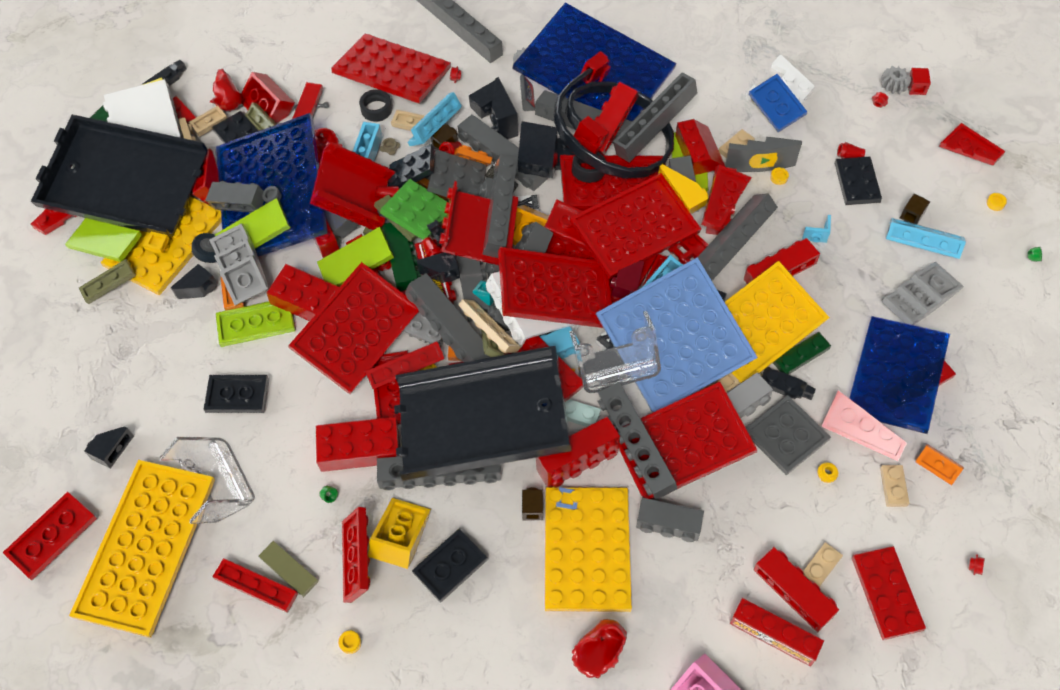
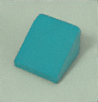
M481 280L474 288L473 294L491 306L494 299L487 291L486 282Z

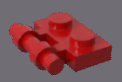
M696 234L667 250L679 258L678 261L688 263L692 257L694 259L697 258L708 244ZM683 247L687 252L683 253L679 248Z

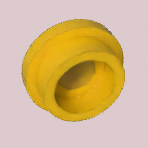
M823 463L817 470L818 477L825 483L834 482L839 475L837 467L831 463ZM825 470L831 471L832 474H827Z

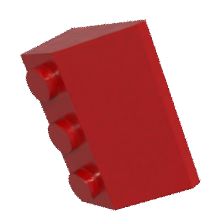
M251 72L241 92L243 97L242 105L247 110H249L252 102L257 103L276 124L288 117L295 104L267 74Z
M695 119L677 122L675 137L683 156H691L694 175L715 171V166L719 164L725 166L708 126Z

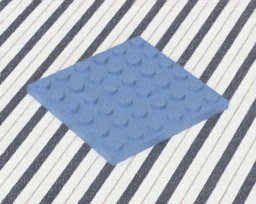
M698 257L596 313L597 318L652 413L698 392L758 358Z

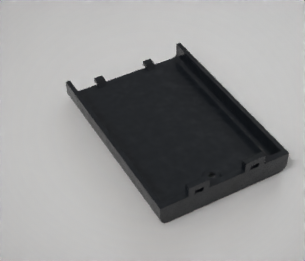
M72 114L65 129L59 128L54 142L57 146L47 167L42 165L36 176L39 184L31 202L36 207L148 233L151 231L161 233L171 238L177 229L181 217L185 216L187 211L185 207L197 179L203 173L201 169L206 160L208 150L203 142Z
M556 346L395 375L400 389V405H395L394 409L395 414L401 413L402 447L396 448V456L400 457L402 455L403 471H399L402 481L572 451Z

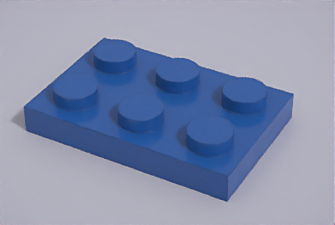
M778 74L749 91V96L777 132L782 131L807 115V110Z

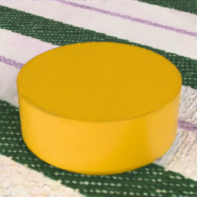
M777 167L772 170L770 179L776 185H783L788 181L789 173L786 169Z
M992 193L986 203L991 210L1000 211L1007 204V199L1000 193Z
M345 631L339 637L338 644L344 653L353 654L360 649L361 638L355 631Z

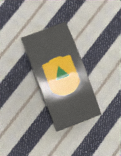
M766 136L765 142L748 140L747 145L729 143L725 167L737 169V172L772 171L777 167L788 168L796 166L802 141Z

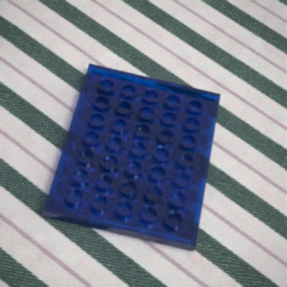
M565 2L514 62L512 69L559 95L569 82L581 74L585 63L601 51L610 60L608 65L611 67L608 75L603 78L602 82H621L652 99L673 72L677 63ZM588 93L574 101L601 110L604 102L608 101L611 95L610 93ZM635 103L626 119L633 122L643 112L644 108Z
M310 113L216 146L219 182H240L249 185L254 183L259 185L263 191L270 186H275L281 191L280 203L291 228L255 248L258 257L328 234L325 210L310 204L319 169L313 116ZM221 210L222 230L252 212Z

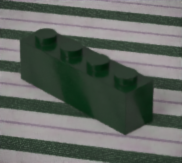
M385 223L382 228L394 256L390 262L396 287L400 292L406 291L409 283L421 277L419 271L415 270V266H417L416 255L411 254L414 251L413 243L408 241L393 224Z

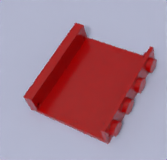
M330 142L322 153L310 204L368 229L375 230L378 227L381 228L384 225L385 218L379 216L377 209L374 207L375 202L381 199L380 197H375V191L377 186L387 187L388 180L395 174V171Z
M454 181L453 187L448 188L446 197L449 199V203L446 202L444 213L447 214V217L443 218L441 228L444 229V233H441L439 244H442L441 252L499 266L498 258L482 254L490 199L457 191V181ZM516 196L512 197L506 248H512L518 205V197Z

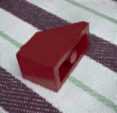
M638 261L619 270L616 277H612L609 286L612 288V296L622 299L637 291L644 261Z

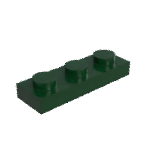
M818 332L791 348L773 364L780 372L789 375L830 350L831 344Z

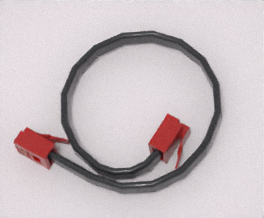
M600 51L585 63L581 74L569 82L558 95L554 106V124L557 127L560 139L578 158L598 171L623 179L645 178L659 171L660 165H665L674 150V131L670 122L662 129L666 139L665 155L663 158L647 167L628 168L607 162L596 155L599 149L602 148L609 132L589 116L582 120L574 110L573 101L588 93H610L612 88L618 85L615 82H602L603 78L608 75L611 67L608 65L610 61L608 57ZM638 91L639 97L635 103L646 109L653 100ZM570 92L572 93L566 101L565 114L569 123L576 130L574 136L567 129L561 114L562 101Z

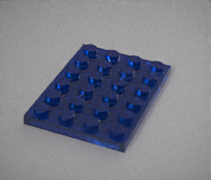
M871 316L850 399L881 423L928 434L950 334Z

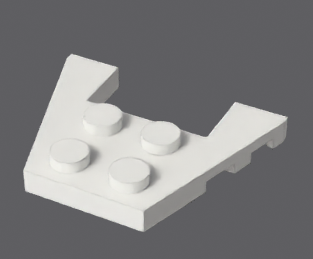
M779 55L772 63L771 68L784 74L781 79L800 103L803 104L814 91L815 86L782 55ZM753 85L750 88V90L754 89L757 86ZM749 91L745 95V99L751 100V97L749 96Z

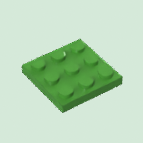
M409 179L381 208L380 214L423 240L432 235L427 225L435 220L442 224L443 218L447 217V214L444 213L447 201L432 192H428L426 188Z

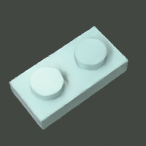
M571 399L565 402L568 421L586 427L598 422L601 413L600 408Z

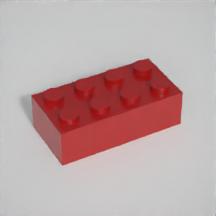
M285 264L267 291V296L271 305L310 321L339 287Z
M396 417L316 425V463L321 472L377 466V458L397 457L396 448H400V436Z
M608 417L570 435L571 452L536 458V470L547 488H557L565 480L576 478L581 475L582 471L588 468L593 469L605 459L610 460L617 455L620 435Z

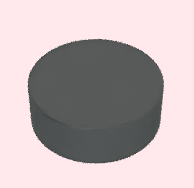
M275 186L266 188L262 194V198L266 203L276 198L280 201L282 196L281 191Z

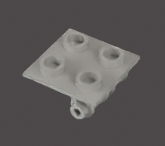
M420 313L403 330L410 337L413 336L419 341L423 340L424 343L429 342V344L437 341L440 347L443 344L442 336L431 327L430 322Z

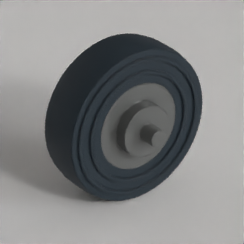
M202 233L194 238L191 250L198 260L205 263L217 262L214 256L216 253L210 243V239L214 238L215 234Z

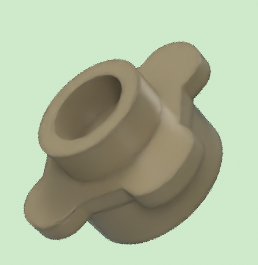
M386 138L382 142L383 146H380V151L394 155L396 149L400 147V143L396 142L393 138Z

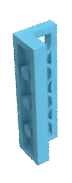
M454 92L449 93L411 129L414 136L407 142L409 146L424 144L462 107Z
M891 218L886 236L887 240L960 259L966 243L965 238L962 236Z

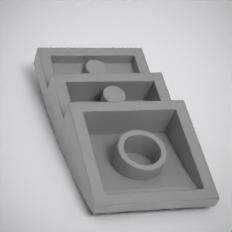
M241 223L210 239V243L216 253L214 255L221 269L219 273L234 305H238L269 289L259 258L244 224Z
M934 262L915 273L910 280L901 284L895 292L886 296L882 303L907 326L911 327L943 305L964 286L937 262Z

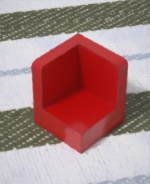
M911 68V82L908 86L909 95H926L931 85L929 69Z

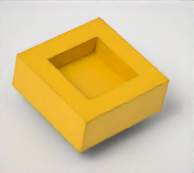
M151 231L143 246L145 250L162 254L170 239L168 235Z

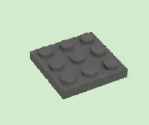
M436 150L434 173L430 175L427 191L447 197L448 188H452L454 181H457V191L481 197L479 187L484 182L486 165Z
M788 395L746 428L753 443L785 475H788L831 438Z

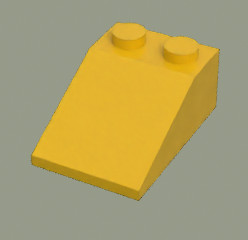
M392 498L370 538L368 556L408 569L416 553L431 509Z

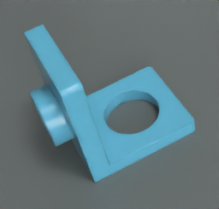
M831 215L827 216L824 229L805 227L802 240L808 238L812 242L827 243L831 232Z

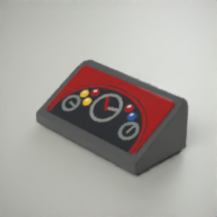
M522 74L520 76L523 111H535L533 85Z

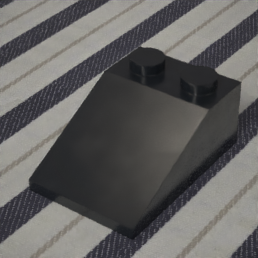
M497 77L495 78L492 115H490L493 124L491 128L506 139H511L518 136V115L502 82Z
M522 121L518 152V172L553 179L558 162L557 127Z

